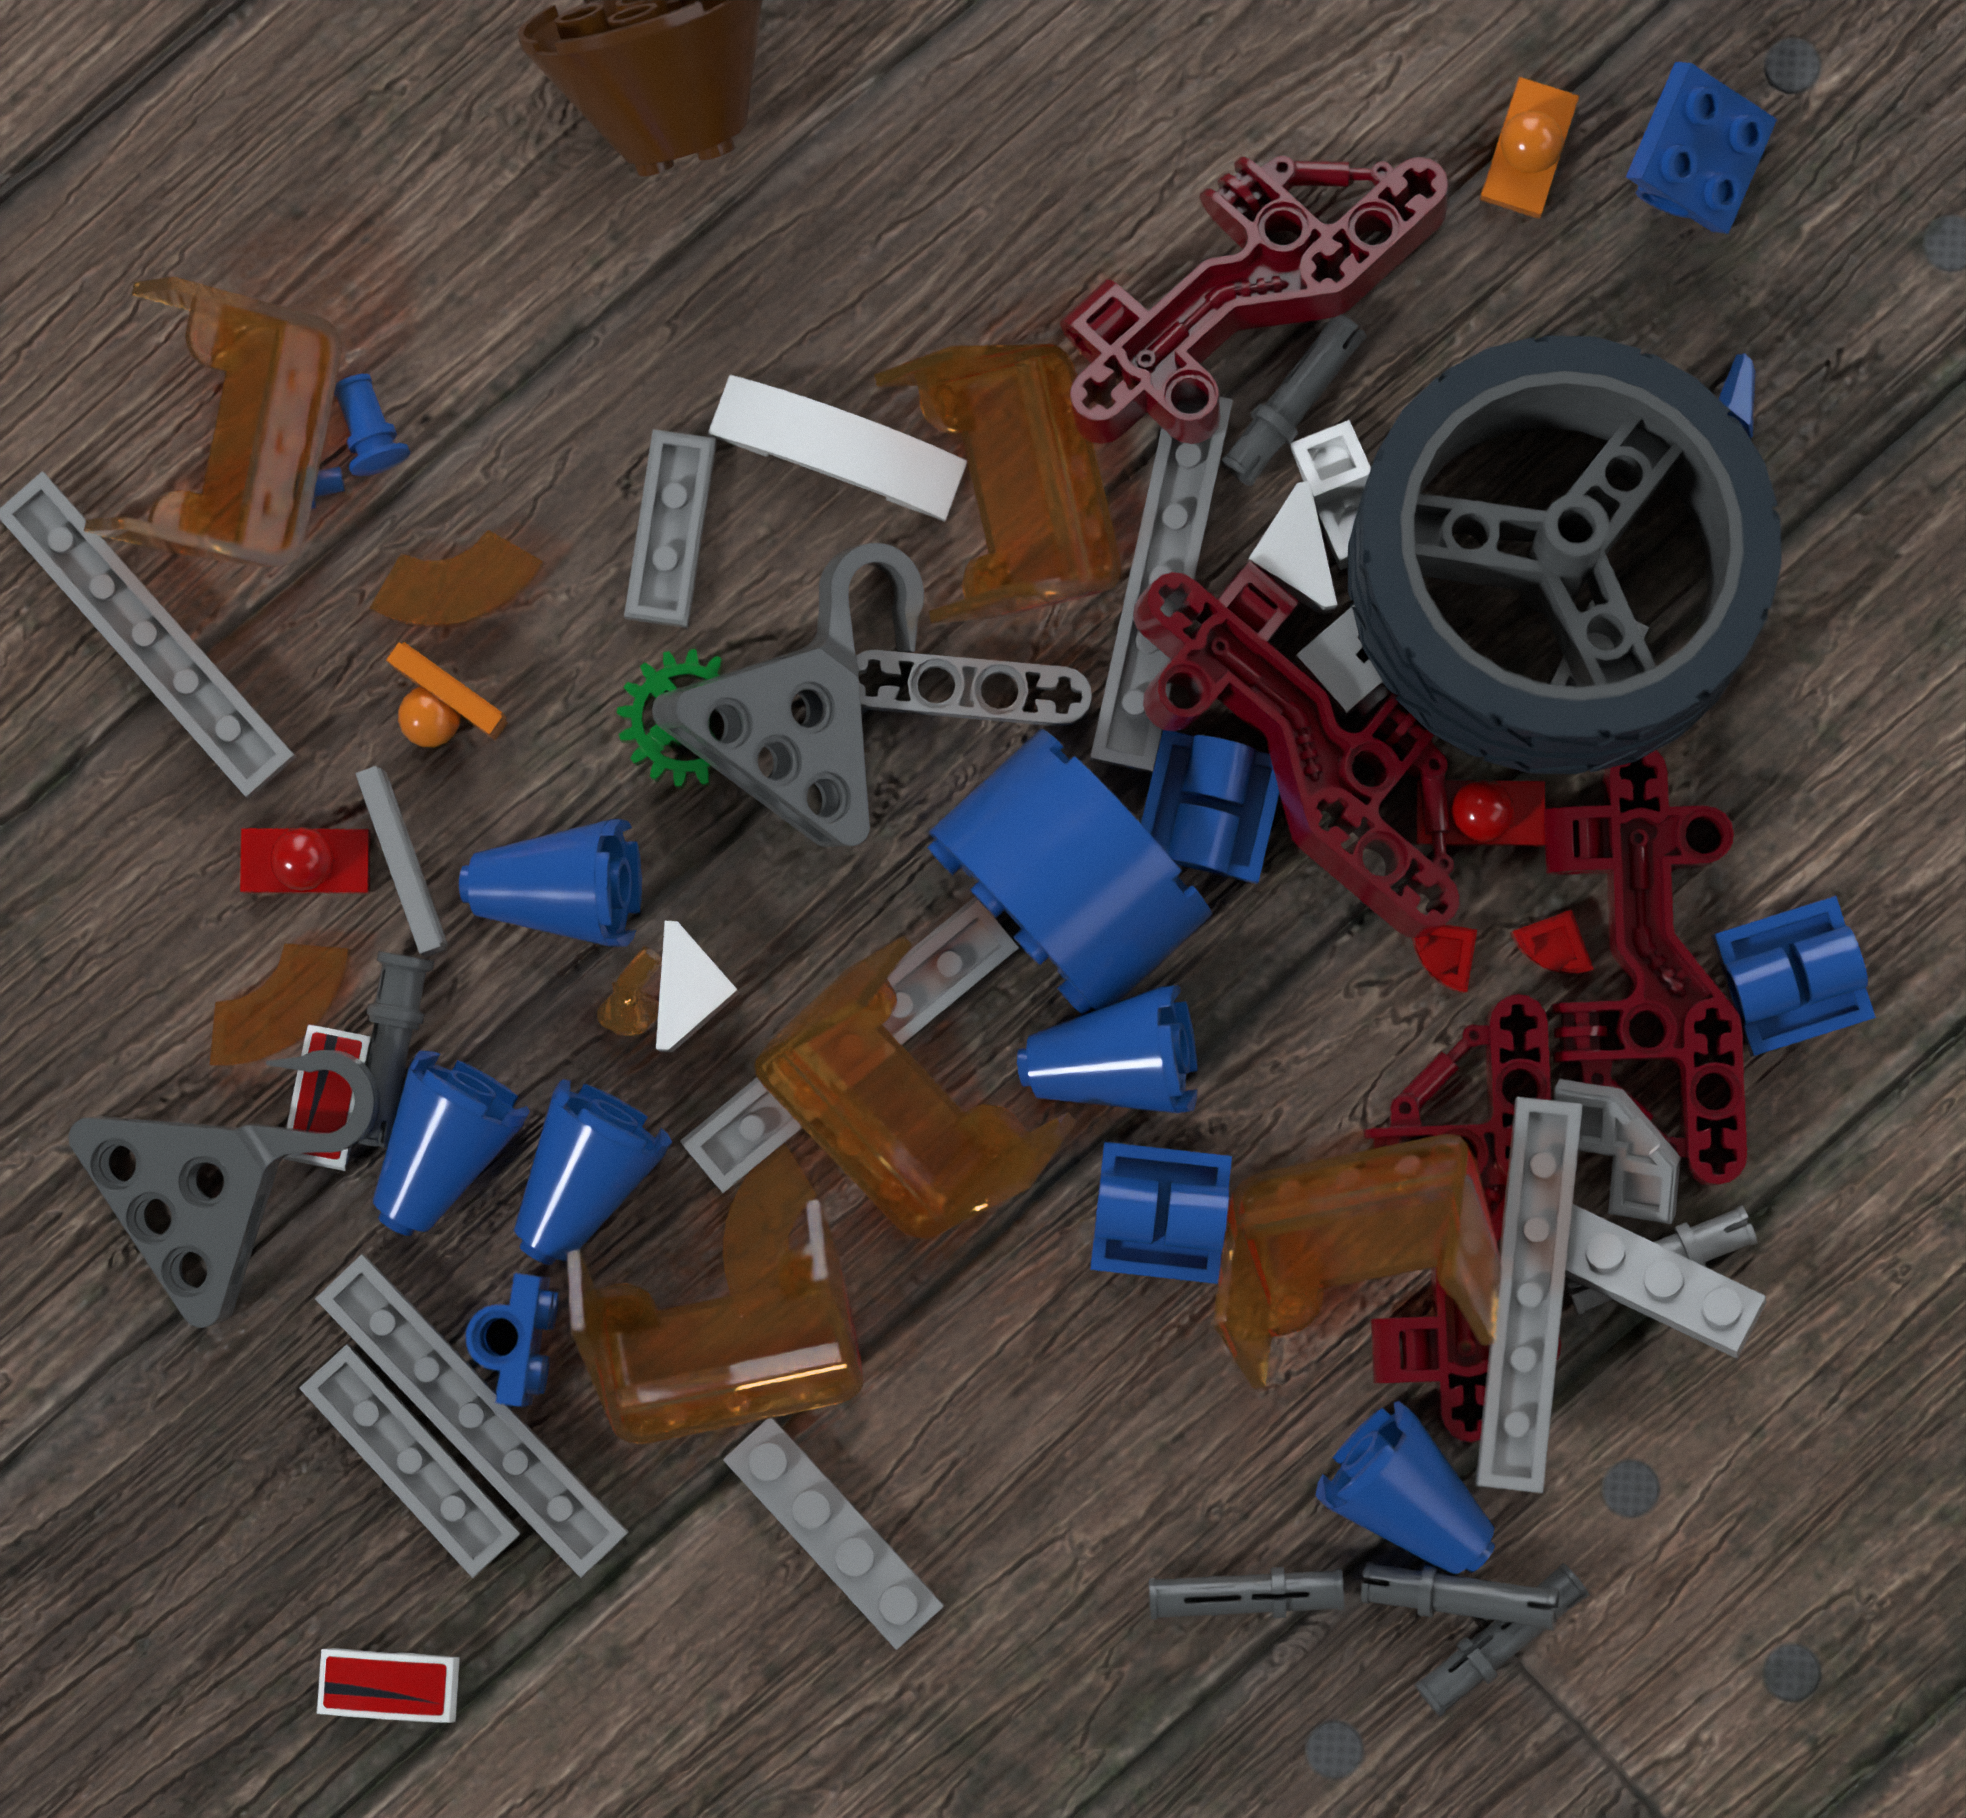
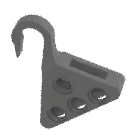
M869 543L849 547L835 555L826 565L819 582L817 634L810 644L795 652L660 694L655 699L652 707L654 721L661 729L821 847L856 846L865 841L870 832L859 691V667L854 649L849 608V584L851 578L860 567L866 564L875 566L884 572L890 580L894 593L892 616L897 652H915L918 617L924 603L922 579L917 567L904 552L883 543ZM796 694L804 700L806 705V717L801 725L795 721L791 712L792 700ZM714 709L721 714L724 720V733L719 741L713 738L708 728V719ZM764 746L771 752L773 757V770L767 778L761 773L758 766V755ZM813 783L820 789L822 794V805L817 814L811 811L807 802V793Z
M318 1050L301 1057L266 1061L268 1066L307 1072L330 1070L347 1080L354 1094V1110L349 1121L341 1129L333 1133L261 1124L228 1127L108 1116L82 1118L71 1127L69 1144L184 1319L190 1325L204 1328L225 1322L232 1316L281 1160L290 1154L343 1151L361 1142L372 1130L380 1109L379 1088L369 1068L353 1055L338 1050ZM121 1145L130 1149L136 1159V1170L127 1181L120 1179L114 1173L111 1165L112 1155ZM207 1163L216 1165L224 1177L223 1190L216 1198L205 1195L199 1186L198 1177L200 1170ZM154 1199L165 1202L171 1211V1225L164 1234L155 1232L147 1222V1209ZM190 1252L201 1256L207 1266V1277L200 1287L190 1285L182 1274V1262Z

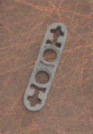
M884 650L863 651L856 655L859 674L867 673L869 663L880 664L882 675L901 678L899 665H913L908 679L909 696L911 699L908 702L896 700L900 687L881 686L877 697L866 696L864 685L859 683L861 707L870 710L1063 727L1072 726L1081 721L1088 713L1092 700L1091 686L1086 677L1076 669L1064 666ZM931 668L944 669L955 680L954 693L948 700L942 703L928 702L918 691L920 677ZM1002 673L1009 675L1015 680L1019 693L1011 706L996 709L985 703L981 695V688L988 677L993 674ZM1026 676H1039L1040 679L1036 690L1044 691L1056 690L1058 680L1071 681V691L1081 694V703H1071L1068 713L1060 714L1055 712V702L1035 699L1037 712H1024L1023 709L1028 698Z

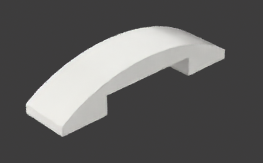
M729 375L708 432V436L766 457L770 454L886 496L887 501L945 522L967 465L966 460L892 428L830 405L733 375Z

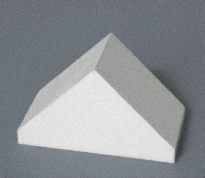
M1309 480L1296 484L1248 561L1251 560L1295 599L1320 615L1335 611L1337 601Z
M665 921L656 1049L660 1052H674L737 997L740 992L678 921Z

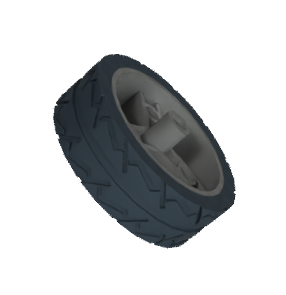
M1544 336L1536 340L1532 337L1489 347L1447 369L1406 405L1374 458L1362 492L1348 543V593L1351 600H1354V603L1350 604L1354 613L1362 647L1387 689L1398 695L1395 699L1429 732L1469 755L1484 757L1483 761L1527 773L1579 774L1587 771L1591 773L1638 761L1679 738L1719 701L1768 618L1767 611L1772 606L1782 560L1780 517L1777 511L1772 509V507L1778 506L1765 462L1741 423L1734 417L1727 415L1730 410L1697 378L1654 354H1640L1642 349L1593 336ZM1551 428L1584 432L1608 441L1569 492L1553 502L1548 511L1421 493L1447 463L1472 446L1508 432ZM1619 476L1631 485L1632 490L1628 492L1618 491L1612 488L1607 482L1606 477ZM1666 481L1676 491L1695 523L1705 554L1707 596L1699 631L1682 650L1656 667L1606 555L1663 482ZM1459 533L1471 535L1479 542L1481 547L1475 550L1462 548L1455 542L1453 535ZM1498 540L1533 542L1526 558L1501 553L1496 548ZM1422 576L1518 590L1519 596L1526 606L1546 615L1578 687L1541 684L1507 672L1473 651L1446 624L1426 591ZM1584 583H1587L1595 606L1586 612H1579L1574 605V601L1577 599ZM1587 634H1604L1612 641L1615 649L1605 651L1596 648L1589 641Z

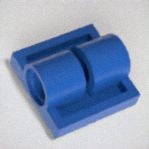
M1675 62L1626 178L1638 185L1636 195L1647 204L1675 216L1691 218L1711 232L1729 234L1777 118L1694 64Z
M1163 730L1141 825L1176 865L1258 884L1279 797V788L1270 754L1259 752L1253 747L1230 740L1204 735L1191 736Z
M1837 896L1711 935L1734 1008L1740 1015L1742 1032L1750 1057L1876 1018L1866 989L1868 977L1863 956L1854 933L1845 924Z
M1104 1142L1090 1270L1218 1284L1228 1212L1232 1156Z
M514 1273L510 1305H491L478 1311L468 1324L466 1344L473 1359L488 1369L500 1371L495 1403L522 1407L532 1405L533 1394L545 1393L550 1356L539 1354L543 1330H554L559 1303V1292L549 1291V1277ZM503 1318L511 1321L518 1331L517 1346L506 1356L498 1353L490 1342L492 1327Z

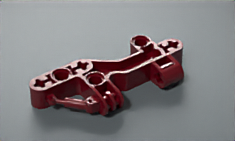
M1282 155L1273 158L1260 167L1251 159L1241 156L1234 164L1237 174L1233 176L1225 173L1217 181L1218 191L1206 188L1200 193L1199 198L1210 217L1243 249L1242 251L1234 255L1205 260L1149 311L1116 282L1106 279L1060 321L1061 329L1066 337L1091 363L1072 383L1070 392L1075 428L1079 434L1093 443H1110L1124 435L1145 414H1148L1169 435L1180 442L1195 444L1212 437L1218 429L1221 418L1219 391L1214 378L1200 364L1237 331L1328 319L1349 311L1433 234L1445 220L1448 204V180L1446 172L1440 164L1429 158L1416 157L1407 159L1395 169L1384 161L1375 163L1372 168H1349V161H1293L1288 156ZM1349 181H1372L1375 185L1368 194L1333 224L1320 222L1289 193L1294 186L1349 187ZM1412 194L1414 197L1408 202V195ZM1429 194L1430 198L1427 199L1425 195ZM1261 202L1265 205L1262 209L1259 205ZM1375 230L1386 234L1389 238L1382 244L1369 245L1362 242L1359 237L1365 232ZM1279 231H1290L1299 237L1295 242L1288 245H1278L1269 240L1271 235ZM1340 274V281L1337 283L1333 281ZM1321 276L1324 280L1319 283L1317 278ZM1115 379H1118L1120 382L1117 386ZM1190 397L1199 398L1207 404L1204 409L1193 414L1182 413L1175 408L1178 402ZM1111 401L1112 407L1106 409L1104 406ZM1092 402L1098 404L1090 410L1089 404Z
M1251 560L1246 563L1217 598L1184 573L1170 572L1161 575L1139 596L1134 605L1133 612L1136 627L1141 634L1170 658L1148 685L1144 693L1143 707L1149 720L1163 730H1181L1198 718L1217 698L1266 741L1292 839L1305 854L1397 932L1406 937L1420 938L1427 936L1451 920L1459 908L1460 896L1457 886L1448 876L1454 869V861L1446 853L1445 834L1451 832L1445 782L1448 762L1446 757L1431 742L1434 734L1429 732L1395 699L1398 695L1391 693L1381 703L1357 733H1348L1342 730L1336 723L1326 692L1267 642L1299 601ZM1167 598L1176 605L1170 617L1160 610ZM1196 619L1201 625L1190 636H1187L1184 631ZM1166 684H1178L1185 688L1191 699L1190 709H1180L1168 700ZM1376 730L1385 737L1382 741L1372 737ZM1393 746L1403 752L1400 758L1392 750ZM1354 760L1366 763L1373 770L1375 776L1374 787L1364 786L1356 780L1352 772V762ZM1405 772L1420 781L1425 834L1432 835L1434 858L1431 860L1385 823L1378 813L1381 801ZM1323 811L1329 813L1332 817L1328 825V831L1323 830L1318 825L1323 816L1321 814ZM1353 832L1358 839L1346 849H1343L1341 845L1351 838L1349 835ZM1364 849H1372L1384 859L1386 866L1384 876H1376L1365 867L1362 859ZM1405 876L1407 880L1397 887L1399 891L1395 893L1390 886ZM1421 893L1429 899L1425 908L1427 912L1425 915L1416 908L1420 903L1421 898L1419 895Z
M1656 750L1637 761L1639 770L1649 771L1651 779L1645 781L1639 787V805L1652 802L1653 810L1636 808L1624 813L1620 812V804L1627 806L1633 801V785L1631 780L1621 779L1620 772L1624 771L1631 763L1604 770V806L1560 807L1544 810L1546 874H1607L1611 955L1628 976L1630 982L1629 993L1625 999L1620 1001L1551 1004V1012L1555 1015H1561L1562 1027L1554 1028V1038L1562 1039L1563 1049L1561 1052L1553 1053V1062H1578L1580 1082L1619 1089L1623 1088L1611 1078L1612 1061L1669 1060L1673 1062L1678 1069L1681 1138L1667 1137L1656 1126L1655 1128L1682 1158L1684 1170L1691 1179L1699 1184L1714 1186L1733 1181L1740 1176L1746 1166L1747 1136L1742 1024L1736 1009L1675 934L1671 869L1701 868L1715 863L1725 856L1733 845L1734 830L1732 822L1727 815L1716 807H1669L1668 771L1665 760ZM1691 821H1705L1712 825L1716 831L1717 845L1712 853H1697L1688 845L1685 835ZM1706 1011L1711 1012L1713 1022L1723 1023L1724 1034L1713 1038V1057L1725 1053L1727 1064L1713 1062L1695 1067L1694 1056L1703 1057L1708 1055L1706 1035L1695 1034L1694 1023L1705 1019ZM1614 1012L1617 1014L1614 1023L1613 1035L1618 1050H1601V1037L1608 1036V1026H1600V1013ZM1637 1013H1648L1655 1017L1660 1024L1661 1036L1658 1043L1652 1048L1640 1047L1630 1037V1021ZM1706 1074L1719 1077L1727 1088V1100L1716 1111L1703 1107L1697 1100V1083ZM1623 1089L1651 1122L1654 1116ZM1729 1118V1129H1716L1717 1148L1719 1150H1728L1729 1162L1718 1165L1717 1175L1712 1174L1711 1164L1706 1162L1700 1163L1699 1152L1710 1148L1711 1128L1697 1131L1696 1120L1712 1122Z
M1521 994L1507 996L1492 1006L1486 1016L1485 1025L1472 1024L1464 1028L1461 1035L1462 1039L1447 1054L1440 1051L1398 1096L1392 1099L1389 1105L1388 1128L1363 1129V1137L1365 1139H1373L1374 1153H1366V1163H1374L1375 1177H1367L1365 1179L1366 1187L1434 1186L1442 1191L1447 1201L1446 1212L1430 1237L1433 1316L1371 1319L1373 1383L1435 1382L1436 1409L1439 1424L1450 1436L1469 1442L1480 1440L1483 1417L1474 1419L1473 1429L1465 1431L1463 1421L1452 1418V1407L1461 1406L1464 1397L1463 1385L1457 1384L1449 1387V1374L1472 1377L1484 1373V1386L1471 1384L1472 1402L1484 1406L1495 1302L1494 1247L1472 1184L1469 1180L1465 1182L1466 1171L1464 1173H1454L1448 1170L1441 1161L1440 1152L1444 1142L1454 1136L1467 1140L1473 1147L1474 1163L1497 1243L1502 1234L1509 1159H1506L1505 1149L1511 1146L1513 1125L1506 1128L1503 1127L1502 1115L1513 1118L1515 1107L1503 1096V1080L1511 1071H1523L1534 1081L1535 1095L1533 1099L1551 1101L1549 1038L1546 1012L1538 1001L1530 996ZM1512 1007L1519 1008L1521 1018L1531 1019L1532 1029L1521 1034L1520 1050L1521 1053L1534 1050L1535 1061L1520 1058L1503 1064L1500 1063V1052L1508 1054L1514 1051L1512 1032L1501 1030L1500 1020L1511 1015ZM1485 1045L1488 1117L1483 1124L1422 1126L1419 1110L1459 1070L1455 1063L1471 1047ZM1424 1136L1430 1138L1426 1158L1431 1176L1413 1175V1162L1421 1161L1420 1151H1412V1138ZM1400 1331H1401V1333H1402V1354H1403V1367H1402V1368H1401V1366H1400V1342H1399V1333H1400ZM1560 1336L1558 1338L1556 1361L1558 1360L1561 1352L1562 1344Z

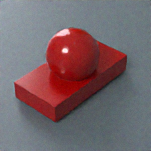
M1417 780L1416 845L1433 846L1432 835L1425 834L1420 781ZM1445 780L1451 832L1445 834L1446 846L1545 845V781Z
M305 827L295 829L241 828L240 892L258 894H370L371 831L369 829H310Z

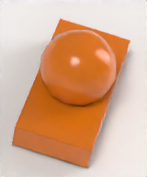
M1522 77L1518 78L1479 200L1531 217L1540 218L1579 95Z
M399 642L386 659L394 669L419 686L412 689L403 698L398 709V723L402 733L410 742L421 747H437L445 744L456 734L461 717L493 740L497 739L508 724L506 721L507 717L500 710L405 642L402 644Z

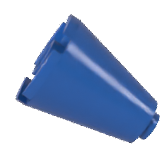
M609 819L476 852L471 857L469 865L462 866L460 871L459 892L463 903H469L473 914L478 917L604 946L627 947L634 939L636 930H625L628 913H640L642 901V872L637 841L625 842L623 832L632 829L629 821L623 819Z
M1179 985L1162 986L1030 1034L1027 1039V1048L1018 1049L1017 1052L1018 1074L1022 1086H1031L1036 1098L1178 1114L1193 1111L1197 1102L1198 1089L1186 1090L1185 1074L1198 1071L1197 1055L1187 1002L1174 1003L1181 992V988Z
M419 1051L409 1066L373 1197V1204L381 1211L378 1216L380 1222L391 1230L405 1236H412L415 1230L428 1232L523 1127L524 1121L530 1112L527 1106L515 1110L513 1106L518 1096L491 1076L459 1060H457L452 1070L435 1065L440 1053L433 1051Z
M567 1079L561 1080L552 1094L514 1227L515 1233L522 1239L519 1245L520 1249L531 1258L547 1265H553L556 1259L569 1261L660 1162L672 1143L668 1133L660 1128L656 1137L642 1127L648 1117L638 1109L611 1094L585 1083L578 1094L570 1092L571 1080Z
M1400 1401L1393 1402L1395 1414L1390 1415L1383 1408L1379 1409L1364 1421L1335 1453L1333 1459L1341 1467L1332 1481L1322 1474L1317 1484L1315 1496L1331 1511L1452 1575H1456L1464 1570H1467L1469 1573L1475 1572L1488 1560L1495 1548V1544L1491 1541L1495 1530L1493 1524L1413 1411Z

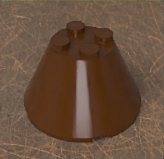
M583 0V4L560 15L556 5H551L531 17L518 30L517 36L525 54L625 161L636 166L638 175L641 177L662 173L675 165L674 159L697 153L699 160H709L723 156L735 149L732 137L739 134L747 124L762 0Z

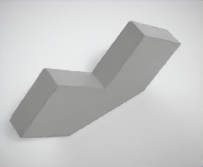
M1559 1079L1554 1091V1101L1582 1104L1578 1151L1613 1156L1608 1214L1672 1224L1676 1215L1681 1157L1623 1089Z

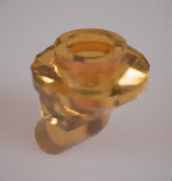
M643 946L619 975L617 981L612 982L613 993L597 1009L598 1022L603 1027L619 1035L631 1036L644 1032L650 1024L658 1019L659 1002L655 997L641 991L662 965V958L654 950Z

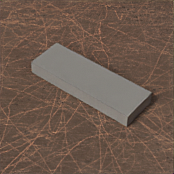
M653 429L624 613L625 619L688 628L717 443L716 438Z
M377 766L355 773L419 954L429 957L446 951L448 943L387 773Z

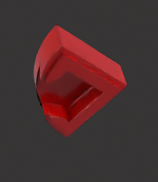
M1572 910L1510 932L1519 950L1530 961L1545 970L1559 974H1581L1594 970Z
M1444 924L1427 936L1420 938L1412 937L1416 955L1428 974L1448 989L1466 994L1477 930Z

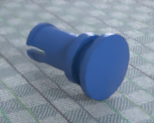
M357 374L344 378L332 387L351 435L346 441L349 451L358 454L349 464L352 475L360 477L379 474L398 466L410 456L411 452L407 444L393 443V440L397 437L393 424L386 423L369 374Z

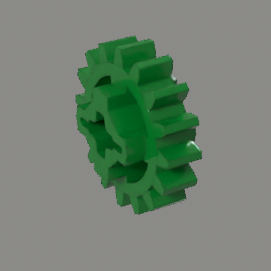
M689 649L685 663L677 664L671 652L666 651L663 652V669L656 671L652 666L644 662L640 665L646 679L643 685L640 686L635 683L626 682L623 687L634 698L633 706L617 707V715L620 718L631 721L632 727L623 730L618 735L622 743H638L639 747L630 757L635 766L643 764L649 759L653 762L650 772L652 780L658 782L667 771L673 772L676 788L683 789L687 782L688 774H696L702 786L706 787L710 785L709 770L714 767L702 758L680 761L663 755L665 752H670L676 746H685L657 724L646 735L644 714L652 695L656 699L660 694L677 689L671 682L672 680L686 677L707 680L719 676L723 661L722 658L715 656L706 667L701 666L697 650ZM714 709L708 719V728L713 738L719 741L713 733L714 715L718 713Z

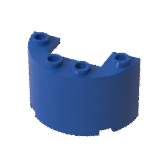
M1039 729L928 832L935 840L927 849L952 876L962 868L970 878L974 877L978 881L970 889L973 895L995 918L1004 910L1022 929L1014 936L1015 940L1037 964L1041 965L1049 958L1058 968L1057 972L1065 980L1057 989L1081 1015H1085L1090 1009L1096 1011L1118 1003L1212 916V911L1192 885L1188 888L1178 877L1181 869L1107 787L1076 756L1069 760L1061 751L1063 748L1062 744L1044 729Z

